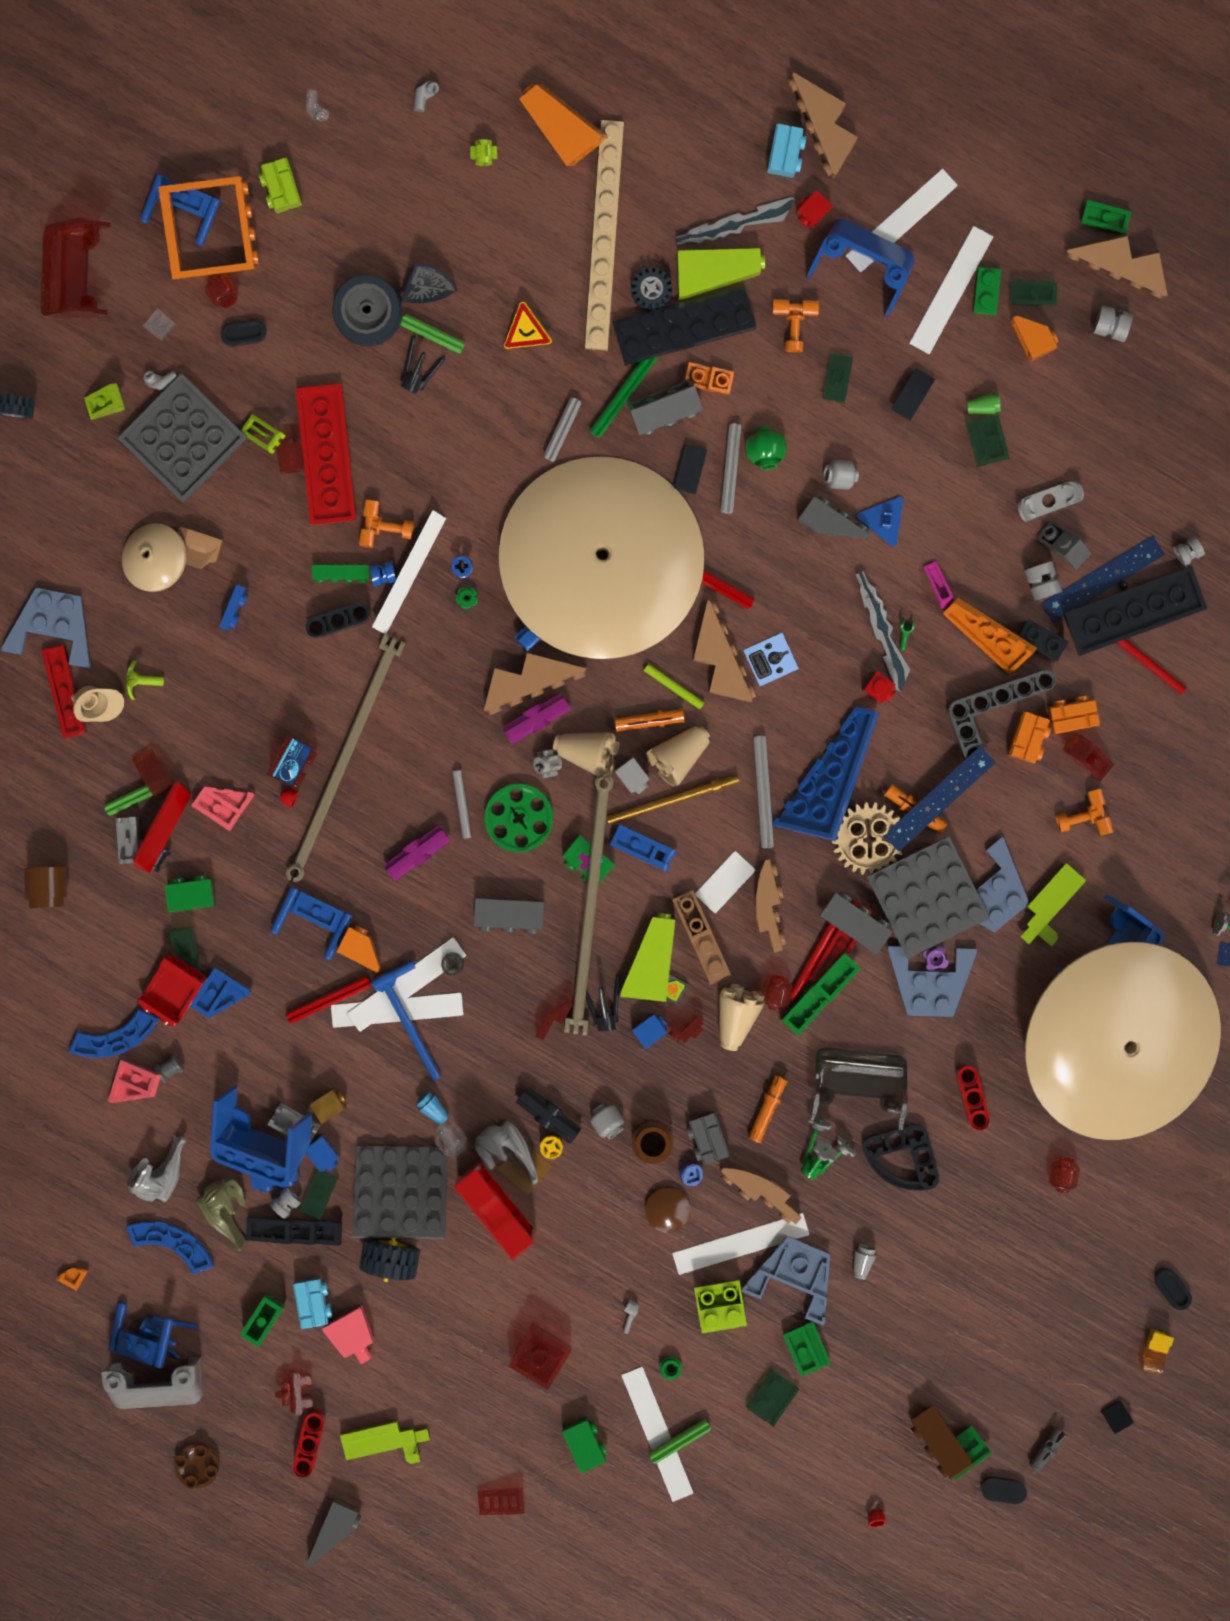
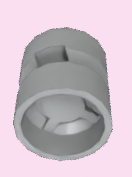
M1101 305L1094 324L1093 333L1104 337L1110 334L1112 339L1125 342L1131 327L1133 314L1122 310L1116 313L1114 308Z
M1052 561L1024 571L1027 582L1032 584L1030 590L1034 601L1063 592L1059 580L1054 578L1056 571Z

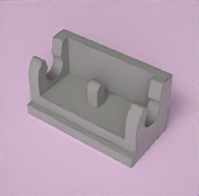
M139 817L116 818L119 864L134 863L133 858L141 845Z
M281 1102L268 1125L288 1136V1129L303 1118L304 1115ZM313 1120L311 1122L310 1143L321 1126Z

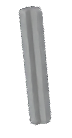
M574 397L569 399L544 453L546 460L555 461L581 406L580 400Z

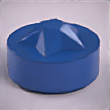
M688 1162L681 1167L679 1178L687 1186H695L702 1180L703 1170L696 1163Z

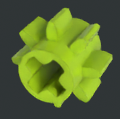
M476 140L475 146H470V159H475V165L478 166L492 165V159H497V146H492L491 140Z

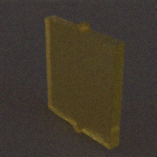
M527 1145L538 1177L536 1184H530L523 1168L510 1157L503 1162L498 1170L526 1195H529L538 1183H542V1179L553 1167Z

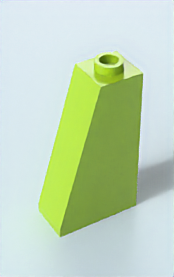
M760 248L678 251L679 300H685L759 276L761 269H765V255H761Z
M657 913V917L652 916L621 989L620 997L666 1002L675 919H671V914Z

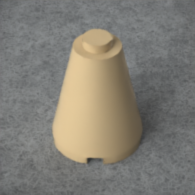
M693 726L651 748L646 753L647 759L652 767L656 764L659 769L657 773L664 781L673 787L675 785L678 786L710 743L708 739L710 735L703 727Z

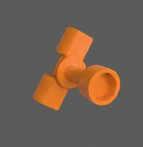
M773 299V315H786V319L791 320L790 341H785L786 352H803L804 342L799 341L800 321L805 320V316L819 315V301L803 300V303H789V300Z
M365 500L363 516L366 519L364 529H361L359 546L373 548L375 534L380 535L381 530L402 533V538L405 539L412 538L414 521L404 520L403 524L384 522L382 517L378 516L380 503L378 501Z
M1101 788L1087 792L1090 806L1086 807V812L1068 817L1065 813L1056 815V822L1060 833L1069 831L1070 825L1088 820L1091 824H1096L1099 836L1114 832L1110 817L1106 818L1103 804L1106 803Z

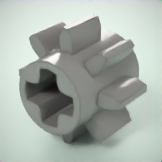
M553 749L537 752L538 757L534 759L533 763L535 771L538 774H542V778L557 776V770H560L562 767L561 757L556 753L553 754Z

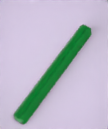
M658 357L644 360L637 364L590 429L592 435L596 438H600Z

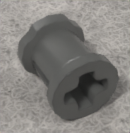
M175 1054L171 1055V1059L161 1065L156 1064L154 1066L156 1073L161 1075L160 1079L164 1083L176 1073L184 1072V1068Z

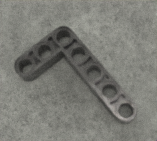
M1043 670L950 703L947 707V716L963 760L965 761L968 758L967 753L971 747L978 749L981 746L983 748L973 716L1052 689L1056 684L1054 673ZM1043 674L1047 675L1050 679L1047 687H1043L1039 683V677ZM1020 682H1024L1028 686V692L1025 695L1020 694L1017 690ZM999 689L1004 690L1007 694L1004 702H999L996 699V692ZM977 697H982L985 700V707L982 710L977 709L974 705V700ZM956 704L961 705L964 709L961 717H956L953 714L952 709ZM963 726H968L971 729V736L968 739L960 735V729Z

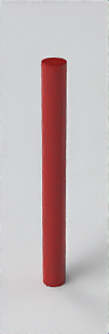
M1125 639L1117 642L1120 647L1182 695L1186 691L1187 687Z
M830 922L787 997L793 1002L798 998L837 928Z

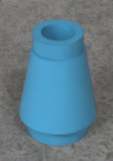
M429 1091L416 1102V1105L419 1107L418 1110L439 1125H442L449 1118V1114L435 1094H431Z

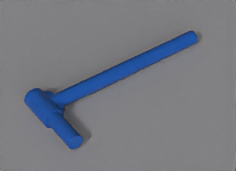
M411 960L394 970L390 969L372 979L371 983L376 991H385L433 1081L442 1076L393 989L398 977L416 968Z

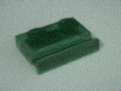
M999 415L965 424L977 468L1010 459Z
M771 1370L746 1408L774 1427L798 1393L799 1388L774 1370Z

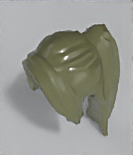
M222 1178L221 1181L212 1182L204 1189V1195L196 1199L197 1204L209 1225L228 1237L234 1243L236 1251H242L243 1244L249 1241L241 1234L232 1219V1214H235L237 1211L233 1207L231 1198H236L240 1206H245L244 1193L234 1179Z

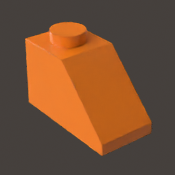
M1015 316L1010 321L1029 362L1057 348V336L1053 330H1049L1048 326L1020 316Z
M358 925L355 928L349 927L337 952L378 973L381 966L372 938L366 935L368 930Z

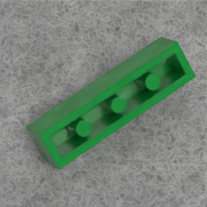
M312 565V580H315V583H324V580H330V583H338V580H344V583H352V580H358V583H367V580H370V566Z

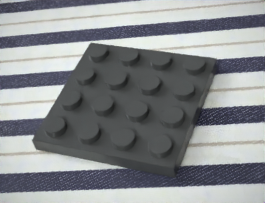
M182 373L118 437L183 503L248 439Z
M950 836L867 876L907 959L990 919Z
M356 1146L353 1238L445 1239L448 1147L442 1150V1147Z

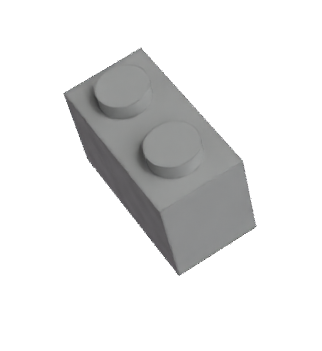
M634 758L615 771V774L631 794L636 792L638 795L649 787L646 782L650 779Z

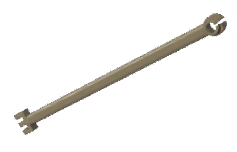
M384 634L379 648L384 650L294 863L286 870V876L289 880L292 879V869L299 871V875L293 878V882L301 881L305 875L304 866L393 657L394 655L401 657L406 642L401 641L399 648H395L398 640L393 637L390 645L386 644L389 640L388 634Z
M604 773L600 774L595 780L598 793L572 1017H566L564 1033H569L570 1025H574L573 1034H578L579 1026H583L582 1035L585 1036L588 1033L589 1019H584L583 1016L609 791L614 785L613 777L609 774L605 778L608 786L602 787L600 785V781L604 779Z

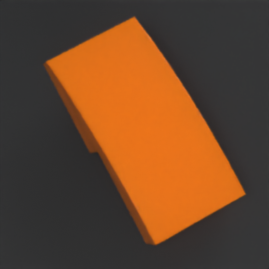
M687 362L683 381L691 379L696 389L729 395L734 372Z

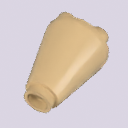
M609 732L565 733L557 735L553 744V752L558 753L560 757L596 776L604 773V777L607 774H612L613 755H617L619 751V742H616L614 734Z
M731 984L730 988H723L720 991L719 1040L721 1041L720 1046L722 1048L737 1051L738 1047L741 1046L764 1007L765 995L763 993L745 991L744 987L738 984Z

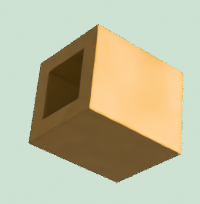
M334 1088L309 1105L320 1123L323 1124L345 1110L347 1100L341 1091L337 1092Z

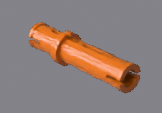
M683 708L670 711H662L661 709L656 713L615 718L617 732L654 726L663 728L665 727L664 725L685 723Z
M893 784L884 793V796L899 805V809L902 811L906 810L909 812L918 804L911 794H905ZM937 816L927 826L940 835L948 822Z
M778 1075L774 1076L768 1093L764 1094L765 1100L748 1135L749 1139L757 1143L762 1142L777 1105L782 1101L780 1098L788 1083L787 1079Z

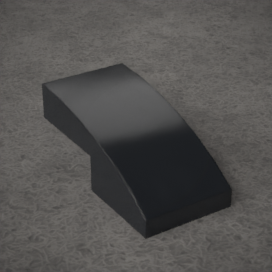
M915 368L891 410L911 421L935 379L920 369Z

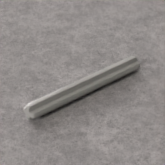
M760 735L754 736L753 741L761 847L772 848L774 841L766 737Z

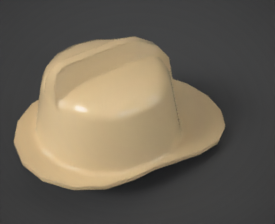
M85 686L71 696L75 717L84 722L110 721L116 718L124 707L122 694L114 689Z

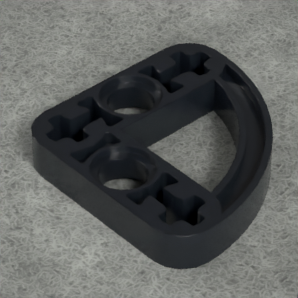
M907 1125L868 1136L863 1140L862 1149L869 1165L889 1184L911 1191L929 1190L938 1185V1170L927 1131L922 1125ZM915 1128L923 1132L919 1136V1140H916L914 1137L907 1138L909 1143L905 1144V1137L902 1131H906V1135L913 1134V1129ZM892 1134H897L901 1138L900 1144L896 1147H892L888 1143V1139ZM880 1137H884L886 1150H883V1146L876 1147V1152L873 1153L870 1149H866V1146L870 1145L869 1141L873 1140L875 1144L881 1143ZM909 1148L918 1180H907L893 1175L879 1163L876 1157ZM920 1150H926L929 1153V1158L924 1163L918 1162L916 1159V1155ZM932 1164V1168L929 1167L928 1171L935 1178L931 1180V1184H928L922 1179L926 1177L925 1170L919 1171V1167H927Z

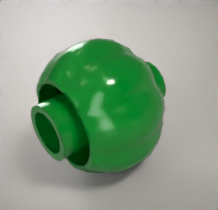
M770 426L757 427V432L750 435L746 441V457L751 464L759 466L761 470L774 469L778 467L777 463L782 462L786 456V439L780 432L770 430Z

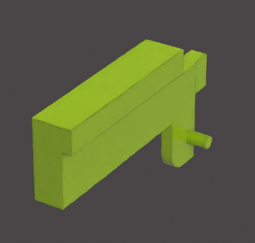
M1067 863L1027 906L1036 914L1027 923L1029 928L1021 935V938L1028 944L1039 935L1051 947L1054 945L1058 935L1047 924L1086 882Z
M398 1420L340 1434L346 1460L403 1447L406 1461L411 1464L421 1461L417 1443L430 1440L428 1428L414 1431V1428L400 1431Z

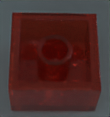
M532 1323L510 1359L508 1367L548 1390L571 1353L572 1346Z

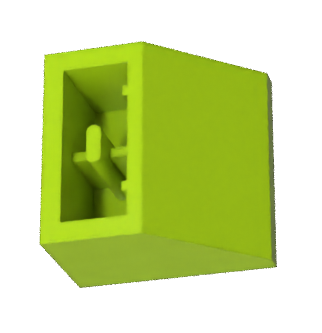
M739 1280L694 1287L702 1333L747 1326Z

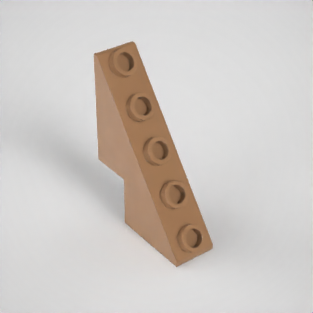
M793 72L792 78L788 79L791 91H796L799 99L796 100L801 113L805 112L807 130L809 134H814L816 152L818 155L822 154L825 161L823 163L824 171L827 177L831 176L834 179L858 139L857 136L835 124L843 112L846 103Z
M1127 234L1067 247L1066 256L1073 260L1079 261L1081 258L1088 261L1087 266L1093 269L1100 270L1101 267L1108 270V275L1115 279L1126 278L1130 280L1128 284L1135 288L1141 289L1142 286L1150 289L1149 293L1155 297L1162 298V296L1168 295L1159 250L1131 256Z
M707 600L693 661L715 666L709 693L751 703L752 698L756 697L751 684L747 686L743 677L747 676L743 665H738L734 656L738 654L733 643L728 644L725 637L728 631L724 622L719 623L716 614L719 613L715 601L710 602Z
M527 653L522 675L494 669L484 711L488 712L489 715H493L502 711L501 706L509 703L512 707L522 703V698L531 695L534 698L544 694L543 689L552 686L553 689L566 685L564 680L572 677L574 681L587 676L586 668Z

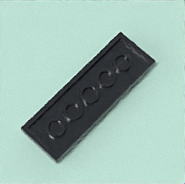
M744 285L612 321L625 366L757 330Z
M1191 566L1063 613L1079 657L1206 610L1207 606Z

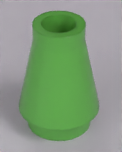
M991 392L978 398L967 400L969 414L996 415V412H1001L999 393L993 394Z

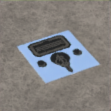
M783 633L743 650L759 686L799 669Z

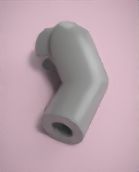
M425 82L416 89L414 111H425L426 100L435 95L439 90L436 82Z
M173 370L165 376L154 374L153 371H148L143 376L145 384L157 390L166 389L177 378Z

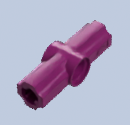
M560 693L545 703L538 704L522 713L521 717L505 725L502 729L511 744H514L532 732L534 734L550 725L551 721L571 709Z
M438 825L422 838L414 840L402 849L403 852L393 857L383 866L394 881H396L414 867L417 868L427 861L434 852L441 849L451 840L440 825Z

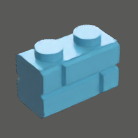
M776 124L767 173L794 178L795 172H800L802 159L798 158L800 149L804 150L807 136H803L804 129Z
M321 1276L294 1281L293 1288L301 1329L327 1325L329 1318L333 1317L331 1304H326L325 1296L329 1295L327 1282H322Z

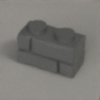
M714 1111L688 1120L690 1125L686 1126L690 1140L695 1138L697 1147L693 1149L698 1161L702 1160L703 1164L706 1165L730 1156Z

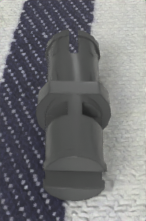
M1055 1427L1046 1442L1041 1444L1040 1450L1032 1461L1029 1462V1465L1041 1473L1050 1458L1055 1456L1056 1450L1064 1439L1067 1438V1434L1063 1431L1060 1433V1430Z

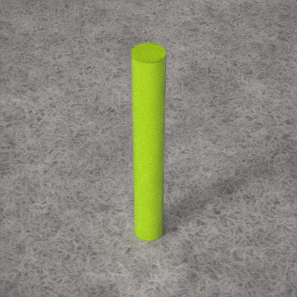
M648 664L644 669V672L699 710L705 703L652 665Z

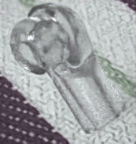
M307 90L306 112L315 121L325 122L329 117V112L317 103L318 91Z

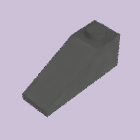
M336 1497L334 1498L306 1566L311 1567L349 1535L352 1528H357L361 1516L358 1515L359 1507Z

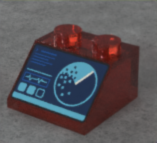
M288 734L266 775L292 788H295L296 785L301 786L307 775L304 773L307 765L312 766L318 755L315 753L316 747Z

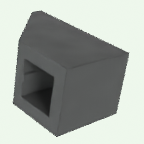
M1050 521L1036 537L1061 561L1076 571L1092 554L1080 538L1053 521Z

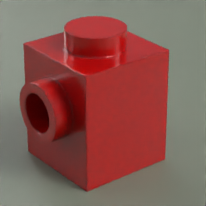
M816 190L809 198L805 196L797 204L799 208L796 213L798 216L797 220L805 228L810 227L813 230L831 211L833 205Z
M877 671L862 692L879 704H882L884 701L889 702L896 691L893 688L896 684Z

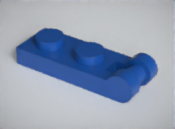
M620 824L610 844L666 872L670 868L669 863L672 857L675 858L677 851ZM658 850L664 853L661 861L655 859Z

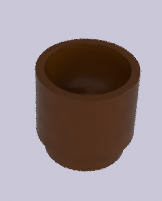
M66 866L24 868L25 899H29V908L64 907V897H67Z
M647 1120L640 1123L632 1135V1147L635 1155L641 1161L648 1164H657L666 1160L673 1150V1137L667 1125L658 1120ZM648 1132H658L665 1139V1147L658 1155H648L641 1149V1139Z

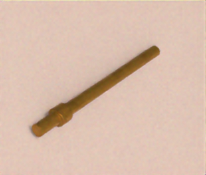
M737 774L721 780L716 778L710 780L708 784L606 817L610 825L710 792L723 791L722 788L738 784L739 779Z

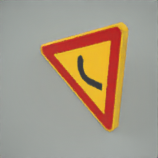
M521 302L504 347L509 349L551 344V337L526 302Z

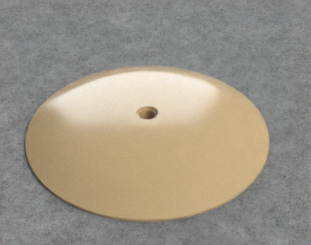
M588 457L566 462L545 472L535 479L517 498L506 518L501 533L499 568L503 588L511 606L522 622L535 635L551 646L569 654L592 659H612L644 651L659 643L679 626L693 606L700 589L704 570V548L700 528L691 508L682 495L662 476L647 467L625 459ZM601 550L605 551L608 554V558L600 560L597 558L596 553Z
M1144 942L1116 943L1098 948L1079 957L1063 969L1048 985L1036 1004L1029 1022L1025 1043V1061L1030 1084L1035 1095L1047 1112L1060 1124L1076 1133L1091 1138L1103 1140L1130 1139L1161 1128L1178 1117L1191 1105L1206 1085L1212 1073L1219 1052L1221 1023L1217 1002L1208 982L1192 963L1178 953L1159 945ZM1130 1041V1045L1127 1048H1124L1126 1043Z

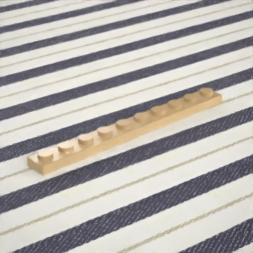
M601 120L600 128L608 139L599 145L585 340V349L608 351L624 122Z

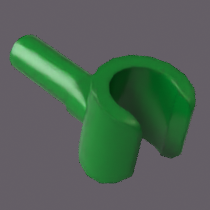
M904 617L900 619L902 630L900 650L905 651L909 633L914 630L912 618L911 623L907 626L904 625Z

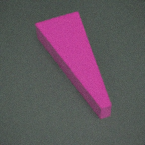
M937 561L924 566L923 569L940 608L944 609L954 602V597Z

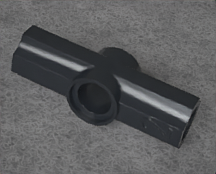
M529 1087L522 1092L516 1101L519 1106L534 1116V1119L549 1131L552 1130L569 1144H571L582 1129L565 1116L559 1107L549 1100H544Z

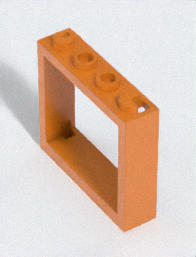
M243 176L158 187L172 279L256 269L255 264H259L258 251L253 250L252 241H256L254 227H250L249 218H252L251 204L246 203L245 195L249 194L247 180L243 181ZM235 184L246 263L183 271L171 192Z

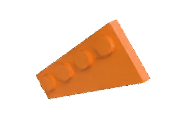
M957 598L943 613L1009 675L1037 649L960 598Z

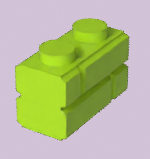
M283 158L262 165V173H259V178L262 186H267L269 194L265 196L269 208H274L276 213H281L302 206L288 159Z

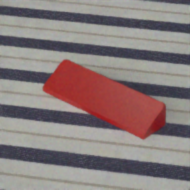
M174 782L133 858L134 866L147 873L152 871L191 798V794L179 782Z

